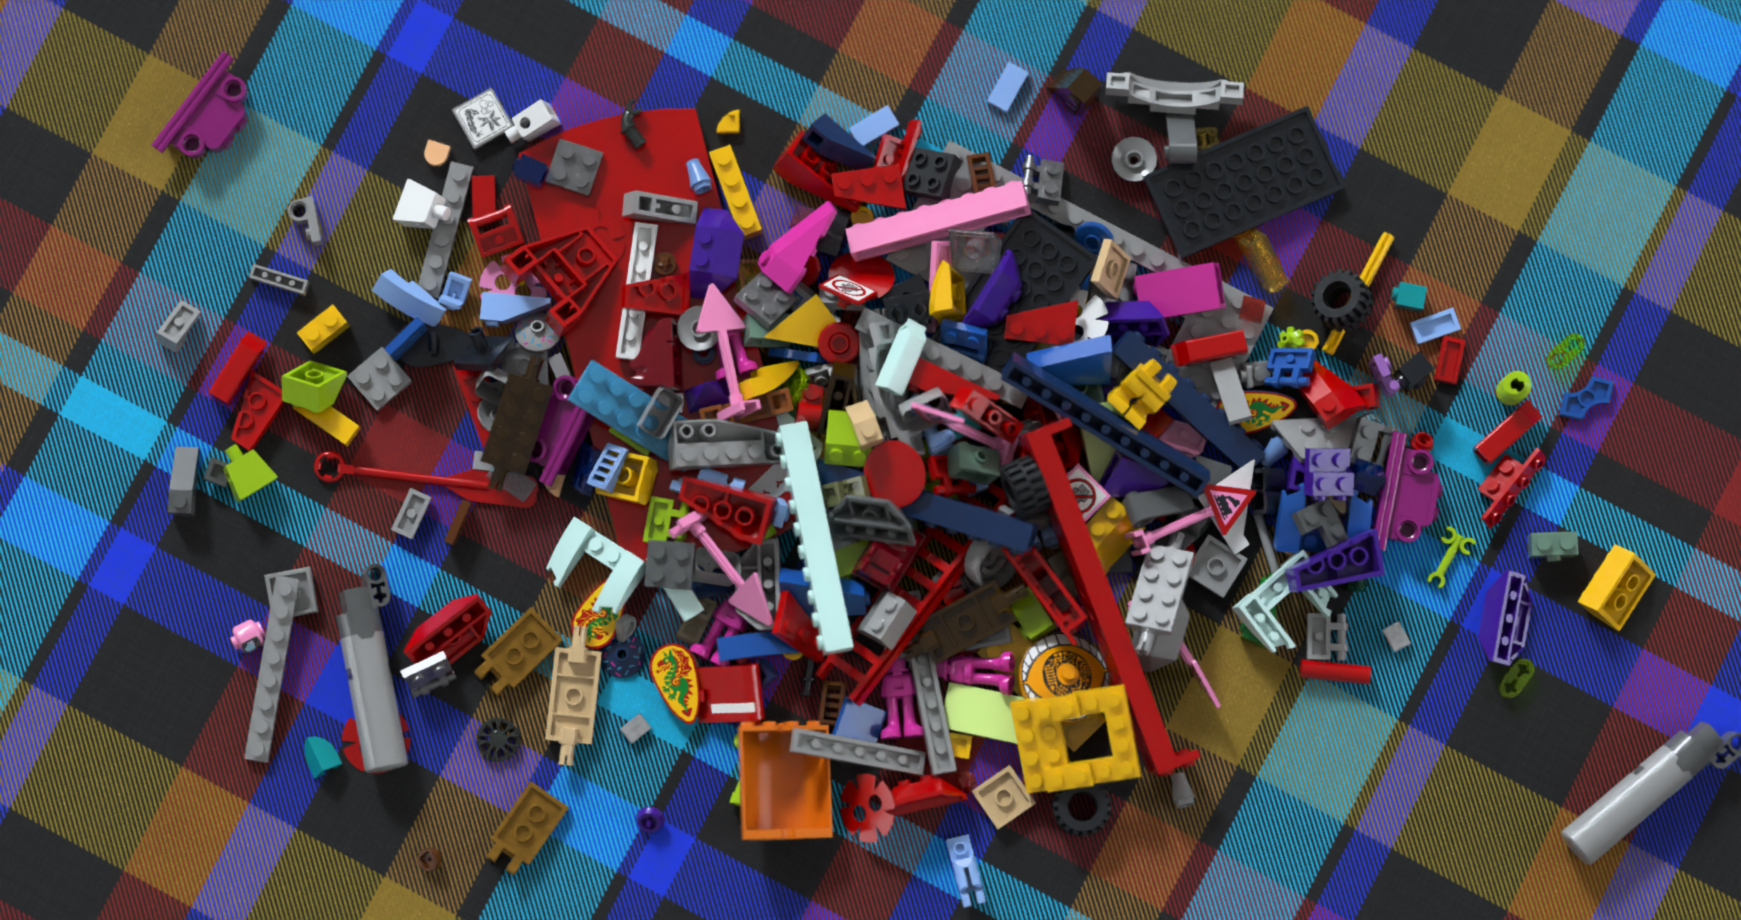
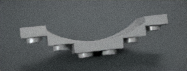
M1107 72L1105 95L1128 96V103L1150 105L1151 112L1195 115L1196 108L1219 110L1220 103L1242 105L1244 83L1229 82L1227 80L1202 83H1176L1148 79L1128 72Z
M891 320L871 323L869 327L874 347L868 349L874 372L868 373V378L879 418L886 417L891 439L898 438L899 441L913 447L920 456L925 455L922 432L911 434L908 431L898 404L907 401L905 393L903 396L892 395L875 386L896 335L894 334ZM910 410L904 413L908 418L913 417Z

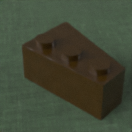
M1064 68L1049 84L1047 89L1066 104L1065 108L1069 113L1074 116L1077 114L1081 117L1098 99L1103 83L1086 68H1076L1075 70L1073 68L1069 70Z
M833 361L817 433L827 434L829 410L846 411L845 407L861 402L856 365Z

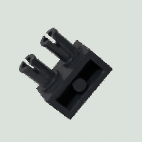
M931 290L885 298L887 318L902 326L907 322L908 318L921 325L930 324L931 319L935 318L929 315Z

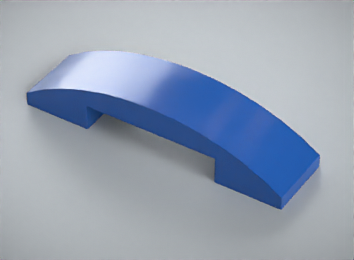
M772 631L716 639L719 662L801 653L773 635Z

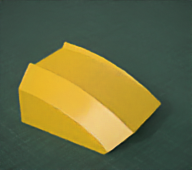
M942 260L931 288L929 315L935 317L938 323H942L943 319L962 322L967 314L964 277L950 264Z
M611 451L610 455L618 457L619 453ZM628 453L613 493L595 487L596 493L646 505L651 499L655 477L658 472L657 461L647 456ZM608 460L607 464L612 466L615 463L611 460ZM604 469V473L608 474L610 472L609 469ZM601 477L600 481L604 482L606 478Z

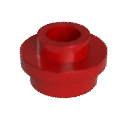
M1419 432L1411 438L1410 444L1414 450L1423 449L1431 452L1433 439L1429 434Z

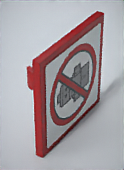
M840 274L819 284L818 287L838 296L837 305L846 309V306H850L851 303L860 306L878 295L877 291Z

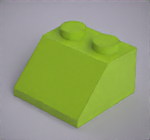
M310 360L282 375V401L290 403L295 407L309 409L314 413L323 412L324 409L334 404L347 377V371Z
M829 410L824 464L864 467L872 448L860 451L846 411Z

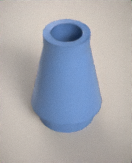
M699 159L689 160L686 166L691 190H694L695 194H703L712 188V180L700 164Z
M1276 435L1274 439L1271 437L1264 450L1265 456L1259 461L1266 468H1270L1289 453L1288 448L1284 445L1283 439L1279 435Z

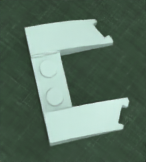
M573 517L559 540L546 569L549 572L553 571L556 577L554 584L560 589L583 554H589L613 570L592 610L596 613H601L602 607L612 608L613 614H618L645 575L646 563L596 532L584 522Z
M1304 550L1291 555L1280 565L1281 568L1232 608L1245 626L1271 653L1276 652L1275 647L1286 645L1287 649L1296 646L1269 610L1289 593L1285 569L1309 558ZM1332 586L1301 591L1325 617L1331 615L1332 611L1327 609L1326 606L1330 596L1333 598L1338 597Z

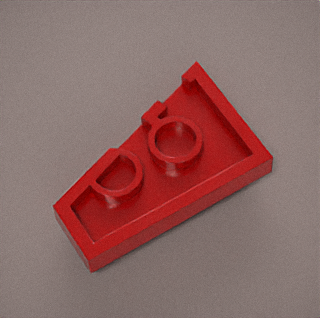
M899 164L831 174L834 198L906 210Z
M689 272L622 286L621 309L680 317L689 309Z
M251 370L247 390L245 389L242 408L238 413L231 436L233 441L248 451L256 447L285 404L282 401V389Z
M788 590L781 591L772 634L814 662H823V651L818 649L816 636H819L818 628L813 626L812 620Z

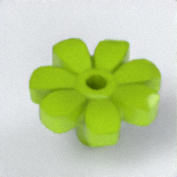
M1288 327L1287 333L1282 331L1279 335L1281 341L1277 343L1278 348L1303 347L1305 340L1301 339L1304 336L1303 331L1300 329L1295 330L1294 327Z

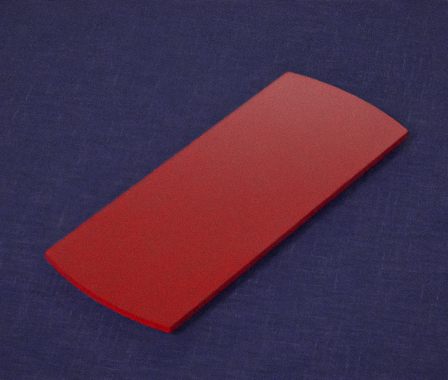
M696 109L641 111L638 116L633 118V122L636 123L635 127L647 142L637 150L634 149L624 134H620L622 115H617L571 128L547 138L518 154L524 178L527 181L526 186L540 240L558 235L562 224L568 217L579 225L576 211L585 208L600 209L598 222H600L606 212H610L619 220L624 229L625 236L612 240L625 244L622 257L611 270L578 324L565 333L576 378H581L591 360L629 383L630 378L636 375V371L630 369L629 363L631 360L616 358L622 316V286L626 285L635 222L658 225L654 258L662 252L672 254L676 259L677 266L671 275H678L689 272L695 228L704 208L722 209ZM559 139L603 152L604 155L589 197L545 182ZM699 159L700 164L712 180V188L703 194H695L694 190H691L686 166L689 160ZM632 191H642L698 201L696 224L648 221L623 217L624 194ZM597 227L594 230L603 242L608 239L609 232L605 227ZM654 266L652 267L651 280L666 277L659 275L655 271ZM738 273V279L721 294L739 318L743 320L747 312L733 301L735 295L743 289ZM690 293L689 308L703 306L705 299L691 298ZM646 312L642 341L646 334L662 318H672L678 322L680 317ZM741 329V334H740V335H741V340H742V344H743V347H744V343H743V332H742V329ZM729 340L737 381L741 383L750 379L751 375L739 377L733 348ZM681 342L683 391L704 382L716 381L715 373L720 369L716 345L713 346L715 349L713 361L702 365L693 359L692 349L687 348ZM744 347L748 360L755 361L758 369L762 368L763 364L758 347ZM700 351L699 355L701 357H706L708 355V351ZM643 391L651 397L655 393V391ZM682 392L684 394L683 413L678 414L688 420H701L699 411L689 413L685 393ZM776 416L744 424L777 431L779 428ZM596 417L594 418L589 431L597 461L607 443L628 449V453L642 455L609 433L611 428L609 425ZM651 452L648 457L656 460L658 467L651 496L674 500L673 509L680 510V505L683 501L678 498V493L670 491L672 480L678 481L679 478L684 476L698 478L700 469L686 470L685 472L681 470L669 471V463ZM773 465L718 468L712 470L728 474V485L733 482L735 477L745 480L744 489L748 490ZM782 480V481H776V482H777V488H779V484H781V483L784 482L783 480ZM763 490V494H770V492ZM785 491L778 496L783 498L789 506V500H792L790 491ZM606 496L619 546L646 563L648 543L643 542L650 500L646 505H641ZM690 506L689 513H692L695 509ZM790 514L787 522L784 521L782 528L774 526L776 534L768 539H774L793 529V520ZM671 517L669 530L677 526L678 518ZM709 517L702 523L706 528V533L722 551L738 553L748 550L753 544L736 538L731 532L714 523ZM690 530L685 532L687 536L683 542L695 543V551L700 547L705 548L698 537L695 538ZM668 537L667 541L674 542V539Z

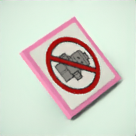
M1077 464L1067 474V477L1086 522L1111 495L1086 470Z

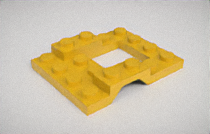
M1125 684L1077 691L1058 697L1029 698L1010 702L1027 793L1053 792L1093 786L1096 783L1141 777ZM1105 712L1113 756L1069 762L1061 720Z

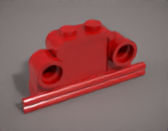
M1034 545L1031 552H1024L1023 555L1018 554L1015 557L1004 547L1002 552L1070 643L1074 647L1077 646L1078 643L1074 639L1073 634L1087 625L1085 621L1088 619L1079 603Z

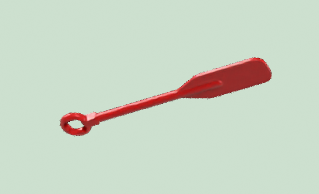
M325 451L319 454L314 462L316 476L326 483L336 482L344 474L445 486L463 498L474 502L529 508L535 504L537 499L538 483L536 479L526 475L507 473L502 491H498L495 488L488 487L493 471L471 469L442 477L345 464L342 456L333 451ZM325 456L327 459L332 460L336 457L341 463L338 464L337 469L339 474L334 478L332 475L327 474L323 477L319 472L322 469V462L320 460Z

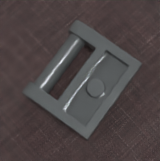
M1357 417L1349 445L1350 463L1367 469L1374 468V471L1385 473L1386 466L1384 464L1393 431H1396V428ZM1380 431L1383 432V437L1381 440L1376 462L1374 463L1371 462V459L1377 441L1378 433Z

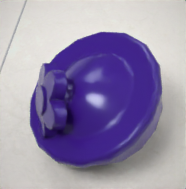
M644 807L638 811L636 822L644 832L653 833L662 828L664 816L657 808Z

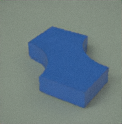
M769 348L768 356L815 364H832L826 361L820 353L787 348Z
M1591 376L1589 383L1583 390L1576 393H1564L1559 416L1582 421L1590 407L1597 404H1609L1614 381Z

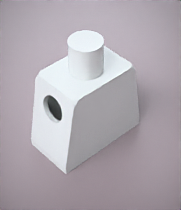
M540 99L514 116L512 121L515 126L505 131L511 143L520 138L532 141L559 126L561 122L551 104Z
M407 179L393 220L405 227L434 229L439 219L445 221L449 219L451 209L444 206V197Z

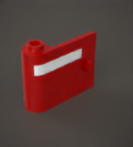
M759 663L697 667L700 687L698 723L754 722L755 725L761 724V720L765 719Z

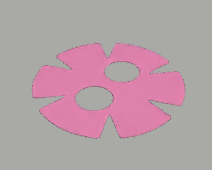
M510 254L501 256L502 264L504 258H506ZM495 261L489 263L484 269L479 282V287L492 289L488 291L489 293L515 295V290L520 285L514 286L511 282L508 289H498L495 285V279L504 273ZM533 274L526 278L525 285L531 289V296L545 298L547 290L543 287L534 286L540 283Z

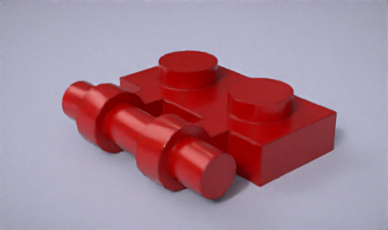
M934 455L926 459L931 481H940V486H934L933 488L935 495H941L942 497H950L952 494L968 496L970 493L976 492L975 484H969L968 480L948 476V455ZM951 480H957L958 485H952Z

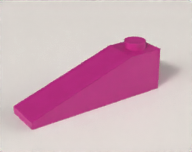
M829 201L825 202L772 243L767 251L760 255L758 265L762 272L787 293L791 294L807 271L804 266L809 256H815L818 239L826 235L834 220L837 210Z

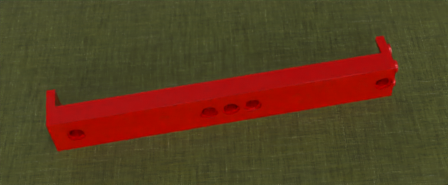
M1069 417L1060 419L1019 435L1017 438L1024 456H1030L1036 462L1045 479L1050 495V509L1047 510L1050 523L1113 685L1125 684L1134 737L1146 770L1149 774L1165 777L1174 773V768L1176 767L1187 768L1196 764L1195 760L1201 758L1197 749L1189 751L1187 748H1184L1177 752L1173 750L1051 434L1072 426Z

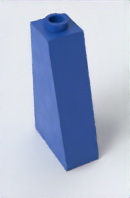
M1111 335L1029 352L1026 354V359L1068 385L1110 384L1112 363Z
M780 568V594L781 591L788 590L809 618H812V613L815 612L813 604L810 605L808 602L807 591L810 588L809 583L804 581L803 572ZM839 578L847 616L866 615L867 605H871L870 591H866L865 582Z

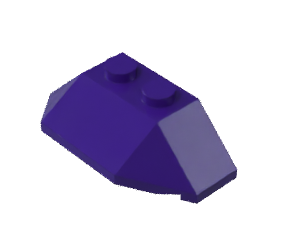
M704 208L696 224L689 267L691 298L705 299L708 286L712 283L722 293L738 279L744 232L727 210Z
M1006 250L961 323L989 328L997 326L1000 321L1003 322L1010 311L1008 310L1012 302H1016L1022 293V290H1020L1022 283L1016 256L1011 250Z
M1150 301L1106 302L1105 306L1108 314L1096 318V320L1109 322L1105 335H1111L1112 347L1126 331L1139 332L1146 339L1144 341L1146 345L1156 348L1170 333L1163 315Z
M1506 570L1486 592L1478 638L1489 661L1510 666L1525 647L1533 603L1529 587L1526 583V575Z

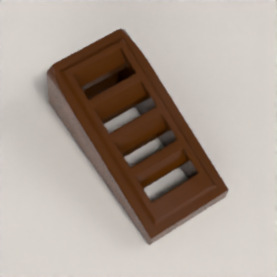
M989 152L967 155L966 159L973 194L982 192L989 187L996 188ZM986 163V165L973 167V164ZM987 171L986 174L975 175V173ZM989 180V183L977 184V182Z
M823 681L819 721L821 725H829V731L834 730L836 721L824 720V718H838L846 694L847 683ZM827 690L841 691V693L831 694L827 693ZM826 699L840 701L839 703L826 702ZM825 709L838 710V713L825 712Z

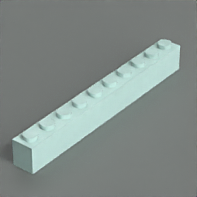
M807 421L781 425L777 430L778 433H775V441L777 447L781 446L780 465L782 469L786 470L787 478H784L786 492L790 491L792 499L789 500V509L791 514H795L796 523H793L795 536H799L801 545L798 546L799 558L804 559L805 568H802L804 581L809 583L810 590L807 591L808 602L810 605L813 604L815 613H812V622L814 627H818L819 636H816L817 646L819 650L823 651V655L850 651L853 648L808 424Z

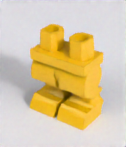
M1154 358L1144 365L1140 363L1136 369L1121 381L1119 386H1115L1107 394V401L1121 414L1124 413V416L1138 430L1145 424L1147 414L1156 413L1165 401L1171 397V391L1177 384V380L1169 373L1161 381L1155 376L1162 367ZM1132 398H1137L1136 401L1130 403Z

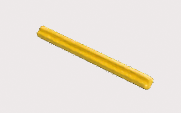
M1384 232L1360 276L1368 287L1394 240V237L1389 233ZM1333 329L1322 350L1329 355H1333L1345 334V330L1337 332Z

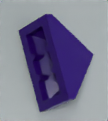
M727 380L704 382L684 390L689 413L697 412L705 407L730 403Z

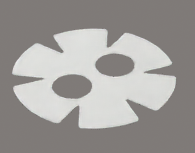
M1078 290L1070 300V302L1078 300V304L1082 307V314L1076 318V325L1083 328L1084 334L1079 340H1074V342L1087 340V337L1096 338L1104 336L1108 328V321L1096 320V318L1108 314L1105 304L1097 295L1093 296L1085 304L1088 291ZM1049 344L1052 347L1059 346L1056 344Z

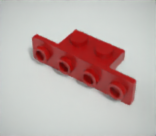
M909 121L903 140L889 134H883L873 168L899 164L903 185L915 150L916 141L922 133V121Z
M1539 448L1533 451L1524 464L1505 454L1477 489L1480 494L1493 501L1481 517L1487 528L1491 529L1495 524L1499 523L1503 513L1514 504L1518 494L1529 485L1534 474L1544 466L1546 457Z

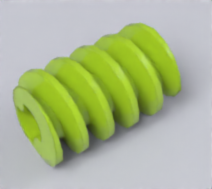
M1510 372L1497 385L1496 395L1499 401L1509 406L1520 403L1531 391V380L1524 372Z

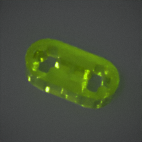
M1573 333L1562 340L1546 356L1548 367L1553 370H1560L1584 349L1585 341L1583 337ZM1569 339L1572 341L1578 340V350L1574 347L1569 352L1566 348L1570 345ZM1561 352H1563L1565 356L1562 357L1560 360L1562 364H1554L1552 362V360L1554 359L1552 354L1558 356Z
M1520 659L1516 661L1501 680L1499 692L1503 697H1516L1534 673V665L1530 660ZM1527 664V671L1529 673L1522 674L1520 678L1516 675L1520 671L1518 665ZM1513 679L1517 682L1513 686L1515 692L1506 693V686L1504 684L1511 683Z

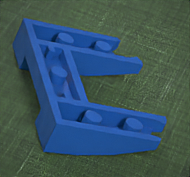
M1304 483L1298 484L1299 492L1287 495L1286 491L1282 490L1273 540L1275 550L1299 553L1300 550L1310 552L1326 550L1327 547L1317 528L1300 535L1291 514L1305 508L1306 495L1304 494ZM1355 488L1353 496H1349L1344 525L1348 539L1371 528L1373 501L1369 498L1366 503L1358 498V490Z

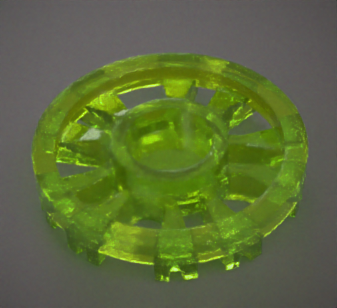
M797 367L792 377L779 385L776 390L789 387L794 407L797 405L796 401L799 402L803 399L801 396L803 390L808 389L809 383L807 381L809 380V375L806 374L804 369Z

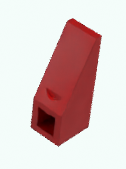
M960 386L949 404L952 409L1010 444L1015 442L1024 426L1019 420L974 389Z

